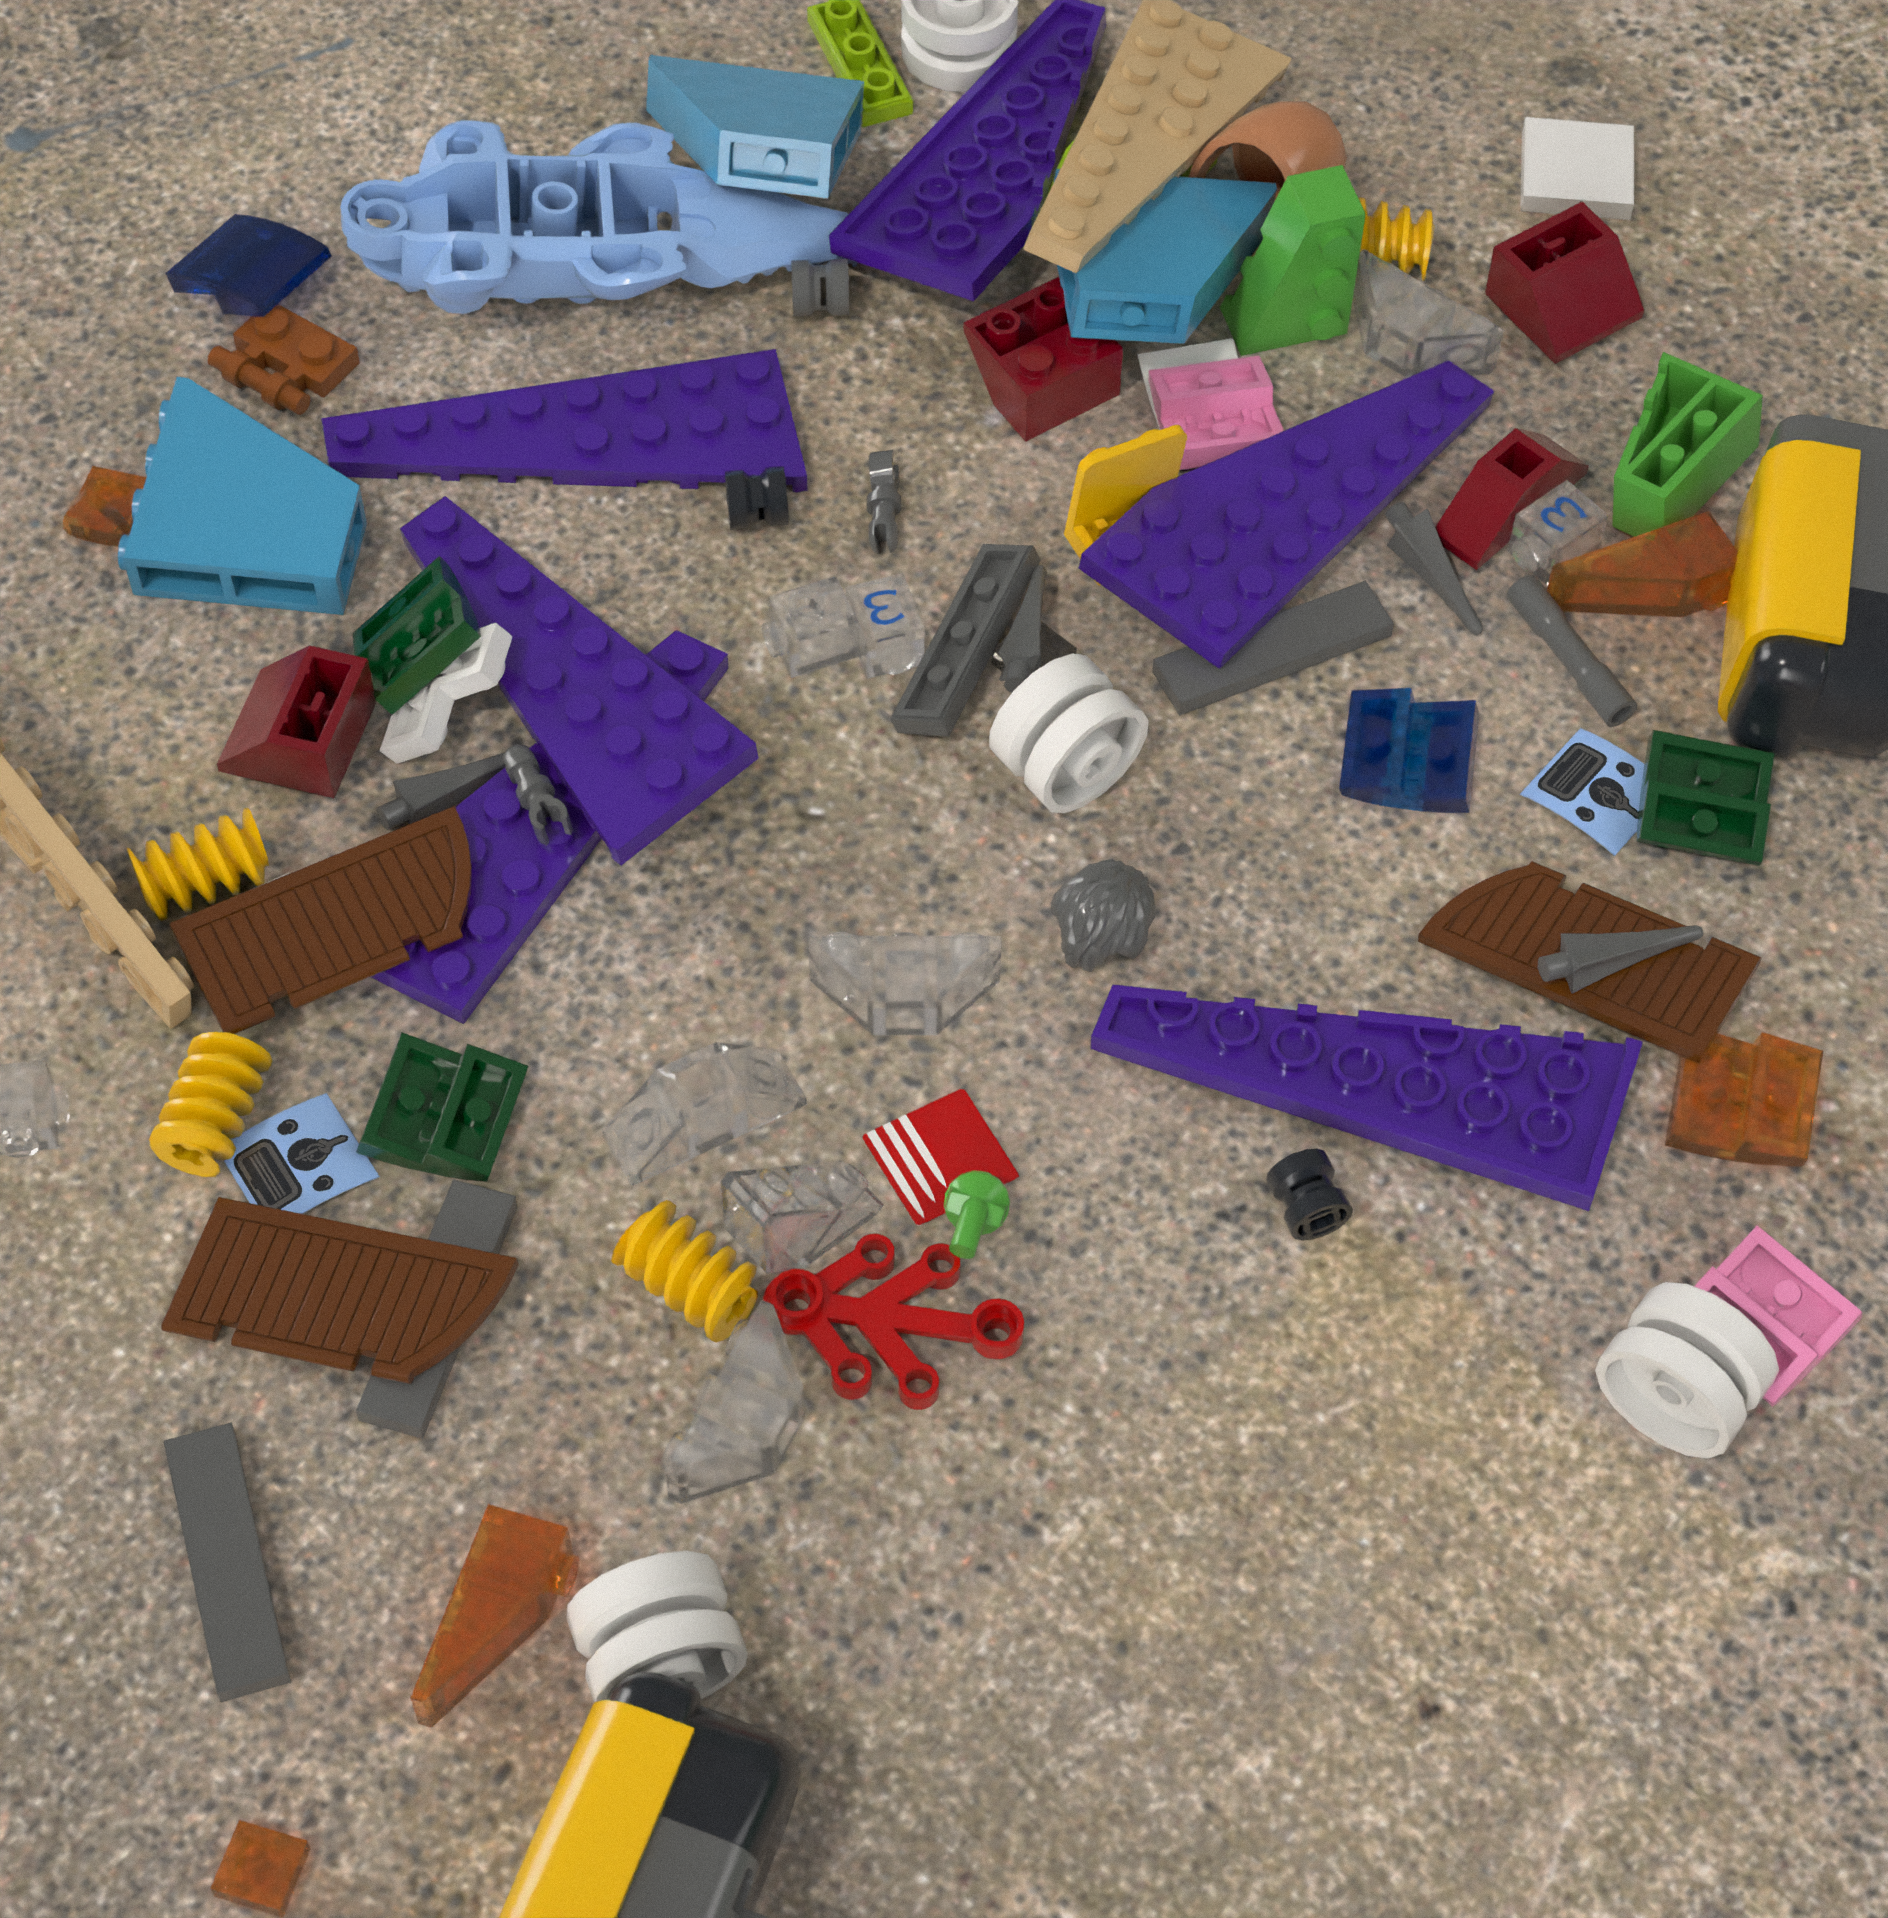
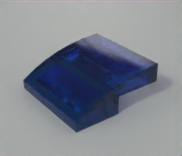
M234 214L165 274L174 293L215 295L223 314L264 317L330 259L332 255L328 246L297 229L265 218Z
M1412 688L1351 690L1339 785L1341 795L1370 804L1406 810L1436 813H1470L1479 725V711L1476 700L1415 703Z

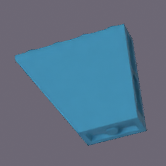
M650 55L648 59L647 112L666 132L674 134V140L717 185L829 198L861 134L864 81Z
M1056 169L1054 181L1060 169ZM1174 176L1165 185L1163 192L1155 200L1149 199L1140 208L1137 217L1128 225L1124 223L1111 235L1108 244L1077 273L1057 265L1061 288L1064 290L1065 309L1071 337L1185 344L1238 274L1246 256H1251L1261 244L1263 236L1260 229L1274 204L1277 193L1276 183Z
M176 377L170 400H163L160 406V434L157 444H150L147 449L145 460L147 477L143 489H136L133 496V524L130 534L122 535L118 547L119 568L126 570L133 595L344 615L367 525L360 485L191 379Z

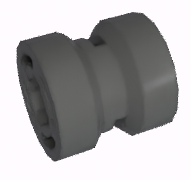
M831 259L826 265H813L809 260H791L793 317H808L815 311L827 310L832 316L849 315L848 259ZM826 277V298H821L820 278Z

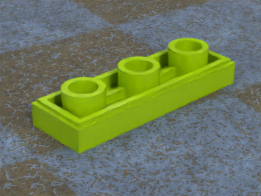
M829 0L828 2L807 7V21L836 77L864 81L862 127L912 115L913 99L861 1Z

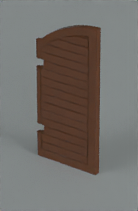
M455 806L169 923L222 1032L237 1034L276 1017L270 1003L286 995L291 1006L296 1009L410 960V957L404 946L419 941V939L427 952L462 939L461 928L467 914L472 885L470 849L465 829Z
M1533 861L1527 866L1502 872L1464 890L1445 904L1428 921L1418 935V942L1698 1064L1701 1063L1762 959L1760 956L1712 937L1705 949L1691 942L1675 947L1610 974L1572 994L1565 977L1545 982L1538 970L1539 957L1560 952L1561 933L1604 934L1642 932L1685 927L1686 925L1586 883H1582L1579 890L1574 894L1561 888L1566 875Z
M218 1197L163 1319L161 1329L165 1332L215 1342L219 1331H221L224 1325L236 1328L231 1339L232 1346L351 1372L355 1371L361 1355L375 1358L371 1368V1376L411 1384L414 1377L443 1360L481 1326L509 1287L519 1263L515 1257Z

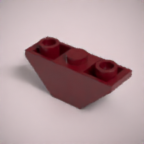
M1515 428L1477 461L1435 526L1443 547L1477 571L1534 521L1544 508L1551 506L1557 498H1560L1588 472L1589 465L1544 434Z

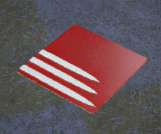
M964 1089L954 1091L864 1134L862 1137L917 1226H921L946 1214L944 1209L945 1192L950 1183L962 1173L973 1170L988 1172L999 1178L1004 1185L1019 1177L1017 1170Z

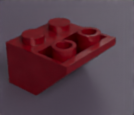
M1583 201L1494 246L1485 295L1554 364L1643 318L1644 307L1618 235Z
M1059 276L963 322L964 334L993 405L1025 442L1120 395L1123 348L1116 340L1071 337L1065 309L1064 290L1061 288Z
M309 645L262 668L216 764L218 772L335 798L377 703L374 697V687L368 658Z

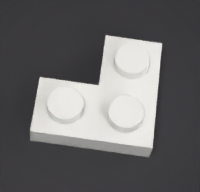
M497 623L480 628L481 637L391 715L380 752L396 764L439 750L447 735L448 728L446 725L454 701L496 686L504 674L506 667L505 659L513 636Z

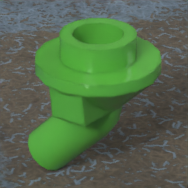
M973 1170L959 1175L950 1183L946 1190L944 1209L947 1218L955 1227L949 1251L955 1256L964 1259L973 1258L981 1235L994 1232L1002 1226L1008 1216L1010 1198L1007 1188L999 1178L988 1172Z

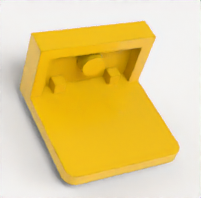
M1173 425L1161 430L1152 429L1136 439L1119 445L1095 449L1080 461L1064 536L1080 559L1081 554L1153 487L1178 477L1187 441V434L1180 425Z

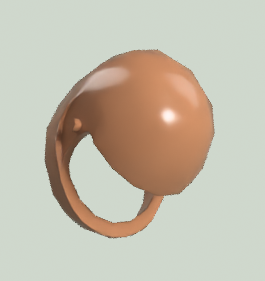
M1283 101L1263 105L1236 119L1213 138L1194 160L1189 177L1205 178L1213 162L1227 148L1232 146L1234 167L1240 181L1276 183V200L1288 176L1343 165L1345 169L1347 156L1342 136L1328 113L1307 101Z

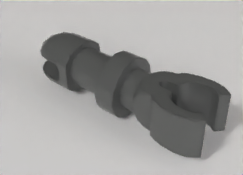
M893 450L870 452L869 473L872 491L867 495L866 508L867 512L872 515V520L869 523L868 538L869 545L875 554L881 553V543L883 541H887L890 553L894 552L898 545V525L895 522V516L901 511V496L898 493L899 465H893Z
M521 744L513 745L506 749L503 755V764L511 782L518 785L516 797L521 806L529 810V818L538 841L546 846L549 843L544 827L547 825L546 817H551L553 822H562L565 833L572 835L573 828L567 809L559 799L554 798L555 789L549 778L539 774L540 768L533 752L527 746Z

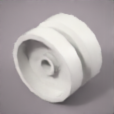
M901 0V57L908 71L926 85L944 91L967 92L1017 39L1018 0Z
M1072 653L1056 658L1042 666L1012 692L998 711L990 729L989 747L1015 776L1024 777V784L1050 812L1067 813L1084 807L1101 796L1123 776L1138 756L1146 740L1149 720L1143 711L1123 691L1113 690V684L1107 675L1088 656Z
M1664 1282L1648 1291L1632 1313L1628 1329L1617 1333L1600 1356L1595 1369L1600 1389L1614 1409L1634 1428L1664 1447L1686 1456L1708 1459L1723 1454L1742 1428L1747 1417L1746 1411L1757 1407L1773 1384L1779 1371L1775 1351L1761 1330L1742 1312L1710 1292L1689 1284Z
M692 1551L659 1553L628 1562L600 1575L580 1589L567 1605V1621L577 1651L587 1659H590L586 1663L585 1677L593 1702L609 1700L615 1688L624 1678L640 1671L660 1673L690 1684L698 1689L701 1699L731 1682L746 1666L748 1652L737 1621L728 1612L723 1611L726 1608L727 1592L717 1563L707 1554Z

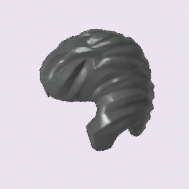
M1113 859L1088 864L1068 880L1053 895L1051 901V912L1058 919L1061 929V948L1065 954L1066 964L1072 968L1080 967L1088 972H1092L1108 956L1116 953L1131 959L1140 955L1148 941L1149 927L1155 918L1156 911L1154 894L1149 887L1148 878L1144 877L1142 871L1136 870L1133 866L1125 865L1121 860L1115 861Z

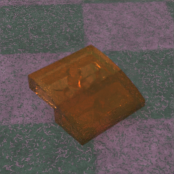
M1761 1032L1753 1044L1717 1034L1700 1064L1679 1056L1665 1146L1735 1162L1774 1166H1803L1807 1162L1823 1050Z

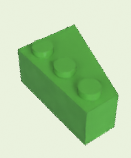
M1343 165L1290 175L1286 178L1260 229L1263 240L1254 256H1246L1240 267L1243 278L1235 294L1226 295L1220 306L1241 356L1315 340H1326L1348 333L1366 213Z
M1663 352L1658 363V373L1652 389L1649 388L1645 396L1641 417L1637 426L1634 425L1614 475L1612 527L1659 549H1663L1758 448L1763 395Z

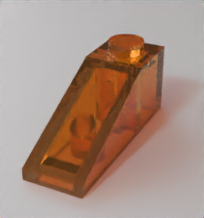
M1710 511L1555 564L1552 566L1547 591L1564 612L1682 618L1702 610L1713 611L1727 604L1728 593L1731 588L1730 580L1736 567L1738 551Z
M490 1504L487 1505L410 1697L418 1724L431 1728L437 1724L550 1618L558 1595L568 1597L579 1568V1556L573 1555L568 1527Z

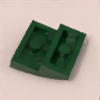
M440 556L352 633L354 655L368 658L375 700L391 715L481 637L476 616L463 588L448 563Z
M1653 730L1648 738L1638 812L1637 842L1760 866L1763 860L1771 804H1768L1767 800L1775 754Z
M401 1032L356 1153L396 1166L439 1176L487 1182L529 1066L468 1043L462 1055Z

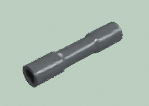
M1527 575L1517 580L1507 592V599L1532 631L1547 643L1576 680L1580 692L1608 727H1615L1627 721L1637 709V703L1608 666L1597 659L1569 624L1564 611L1535 575Z

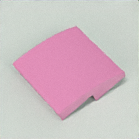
M1260 356L1148 370V380L1160 430L1173 425H1180L1187 434L1180 470L1199 468L1284 431L1273 407V384Z
M1756 1226L1717 1269L1712 1266L1694 1286L1716 1295L1742 1312L1761 1330L1775 1351L1779 1371L1773 1384L1763 1397L1772 1407L1800 1383L1862 1319V1311L1759 1226Z

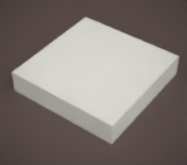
M1525 117L1522 131L1520 211L1558 214L1583 201L1599 218L1631 219L1634 206V126Z

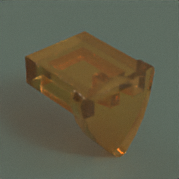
M92 466L79 494L72 500L64 515V531L73 537L85 541L119 547L122 535L130 534L133 524V496L136 489H143L146 477Z

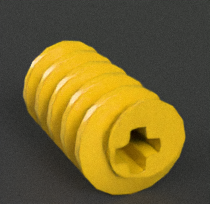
M1359 197L1358 199L1366 216L1357 270L1362 271L1371 256L1376 258L1378 274L1384 275L1393 260L1398 262L1400 278L1406 279L1414 265L1418 264L1420 265L1422 282H1424L1435 230L1432 211L1425 209L1417 223H1412L1410 207L1403 205L1393 220L1390 219L1387 202L1381 201L1373 215L1370 216L1367 212L1365 198Z
M248 807L244 808L242 812L241 829L234 824L229 816L223 815L218 820L217 837H214L204 824L199 823L194 827L193 845H190L178 831L170 833L169 853H165L153 839L146 841L145 861L143 862L138 859L130 848H126L146 905L160 921L167 919L169 899L173 898L183 911L187 913L192 911L193 891L198 890L209 904L216 903L217 883L222 882L232 895L236 896L240 894L241 875L247 874L256 886L264 884L265 867L269 866L259 830Z
M207 1032L193 1037L187 1049L188 1058L183 1060L177 1072L179 1079L174 1081L168 1093L169 1102L164 1104L158 1116L160 1124L154 1127L149 1137L151 1149L160 1160L185 1173L201 1177H216L220 1173V1167L215 1160H227L233 1157L236 1147L229 1138H236L242 1135L246 1126L239 1116L250 1115L255 1105L252 1097L248 1094L259 1093L264 1083L259 1073L268 1071L273 1062L270 1053L262 1046L247 1038L227 1032Z
M667 1199L660 1202L651 1211L642 1214L626 1229L613 1250L611 1262L617 1266L623 1265L625 1273L636 1281L643 1280L645 1289L657 1297L664 1296L665 1304L670 1309L676 1312L684 1311L686 1321L696 1328L704 1327L706 1337L715 1343L723 1341L745 1323L755 1307L758 1291L750 1285L756 1275L757 1267L747 1261L741 1264L734 1272H731L730 1269L736 1259V1251L726 1246L715 1255L710 1256L716 1243V1235L707 1230L691 1241L690 1239L696 1228V1220L686 1215L678 1219L671 1226L670 1224L676 1213V1205Z

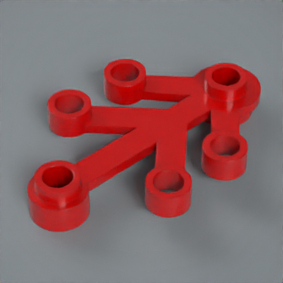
M876 1233L865 1235L857 1242L855 1250L815 1275L804 1269L786 1270L768 1284L763 1295V1310L768 1322L782 1333L804 1335L830 1368L831 1384L835 1393L848 1400L859 1399L869 1392L872 1385V1367L866 1357L859 1353L850 1352L831 1323L857 1327L897 1378L898 1394L902 1403L914 1410L927 1409L936 1402L939 1396V1376L932 1366L921 1363L898 1333L971 1343L979 1354L990 1359H1004L1016 1353L1022 1345L1024 1336V1317L1022 1312L1015 1304L1005 1299L995 1298L980 1303L972 1314L904 1304L929 1287L944 1290L952 1287L959 1280L961 1259L949 1251L950 1245L944 1243L929 1246L924 1250L919 1261L860 1298L839 1295L837 1293L862 1276L870 1280H879L892 1272L895 1264V1249L891 1240L884 1235ZM877 1250L884 1253L886 1258L878 1263H870L863 1256L869 1251ZM944 1260L949 1262L952 1268L947 1272L937 1273L931 1270L929 1265L934 1261ZM794 1299L803 1300L809 1305L801 1311H791L785 1308L786 1304ZM1000 1329L1006 1332L1009 1337L1003 1341H992L987 1339L985 1334L989 1330ZM848 1369H856L864 1375L860 1381L855 1383H847L839 1376ZM922 1379L927 1381L931 1387L926 1392L914 1393L907 1388V1384L912 1380Z

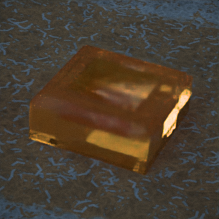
M239 1820L210 1889L216 1898L283 1918L311 1850L307 1840Z

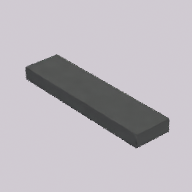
M982 545L890 718L897 733L950 736L1031 580L1033 569L1041 561L1034 545Z
M1365 580L1277 613L1220 669L1187 646L1153 659L1152 672L1180 716L1391 637L1394 622Z
M453 1179L428 1240L499 1254L518 1208L516 1196ZM461 1345L439 1363L414 1377L411 1384L370 1376L356 1409L358 1420L423 1439Z
M232 1422L164 1440L215 1687L220 1701L225 1702L292 1683L236 1432Z

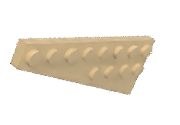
M1142 0L1033 224L1023 250L1077 273L1108 244L1111 235L1124 223L1128 225L1137 217L1140 208L1149 199L1155 200L1174 176L1180 177L1194 163L1198 154L1213 138L1236 119L1242 117L1244 111L1253 102L1258 103L1265 97L1268 88L1274 82H1281L1292 58L1231 31L1223 23L1208 21L1190 13L1172 0Z
M0 738V836L33 874L43 869L47 879L56 891L54 892L56 900L66 911L77 905L83 910L80 912V916L91 940L106 954H111L115 950L121 953L123 957L118 960V965L122 973L128 978L129 983L170 1029L174 1028L192 1016L190 992L194 989L192 979L175 957L172 956L165 961L153 946L152 942L156 940V937L149 923L135 908L126 912L114 896L118 889L108 871L97 860L90 865L76 849L80 845V841L72 826L60 813L52 817L38 801L43 795L31 774L23 766L13 769L1 754L5 751V746Z

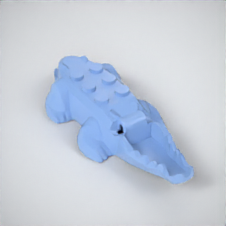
M459 120L447 124L430 138L419 166V174L404 177L401 182L383 179L362 182L352 187L345 194L341 202V227L347 238V246L360 256L366 268L386 280L398 283L406 292L426 290L428 296L437 307L448 313L456 314L477 311L488 302L489 298L513 299L525 304L533 303L540 298H568L578 304H587L596 298L626 300L667 285L679 278L700 287L716 288L735 281L745 284L757 273L769 276L781 267H786L788 272H792L791 260H809L813 265H822L831 259H846L831 254L828 235L848 216L847 212L807 204L778 192L717 185L705 171L675 165L670 161L668 154L673 149L671 142L674 140V134L639 123L612 124L580 142L571 149L569 155L526 156L514 155L507 150L504 141L505 137L500 131L499 125L492 122ZM668 212L671 215L672 225L670 231H658L657 215L659 213ZM366 219L389 220L391 223L385 228H379L371 225ZM848 259V264L852 263L853 267L857 266L858 262Z

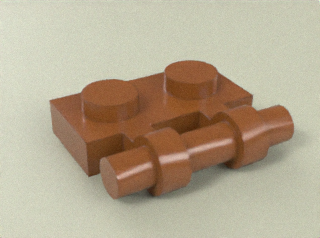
M270 299L233 333L236 350L231 352L220 345H216L210 351L207 359L210 366L221 371L223 380L238 388L247 386L260 393L264 403L279 411L287 408L297 415L305 413L311 402L310 395L303 392L305 389L325 398L360 364L356 346ZM269 367L276 372L271 374L263 369Z

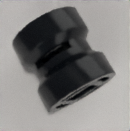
M783 466L766 467L760 475H748L743 470L725 471L730 530L747 529L753 522H759V520H765L770 526L789 525L787 489Z
M1305 1149L1293 1153L1276 1163L1267 1173L1266 1180L1273 1196L1278 1201L1284 1202L1287 1208L1284 1220L1294 1239L1301 1241L1317 1239L1336 1231L1350 1219L1353 1212L1345 1192L1341 1188L1334 1186L1332 1180L1335 1170L1328 1155L1321 1149Z

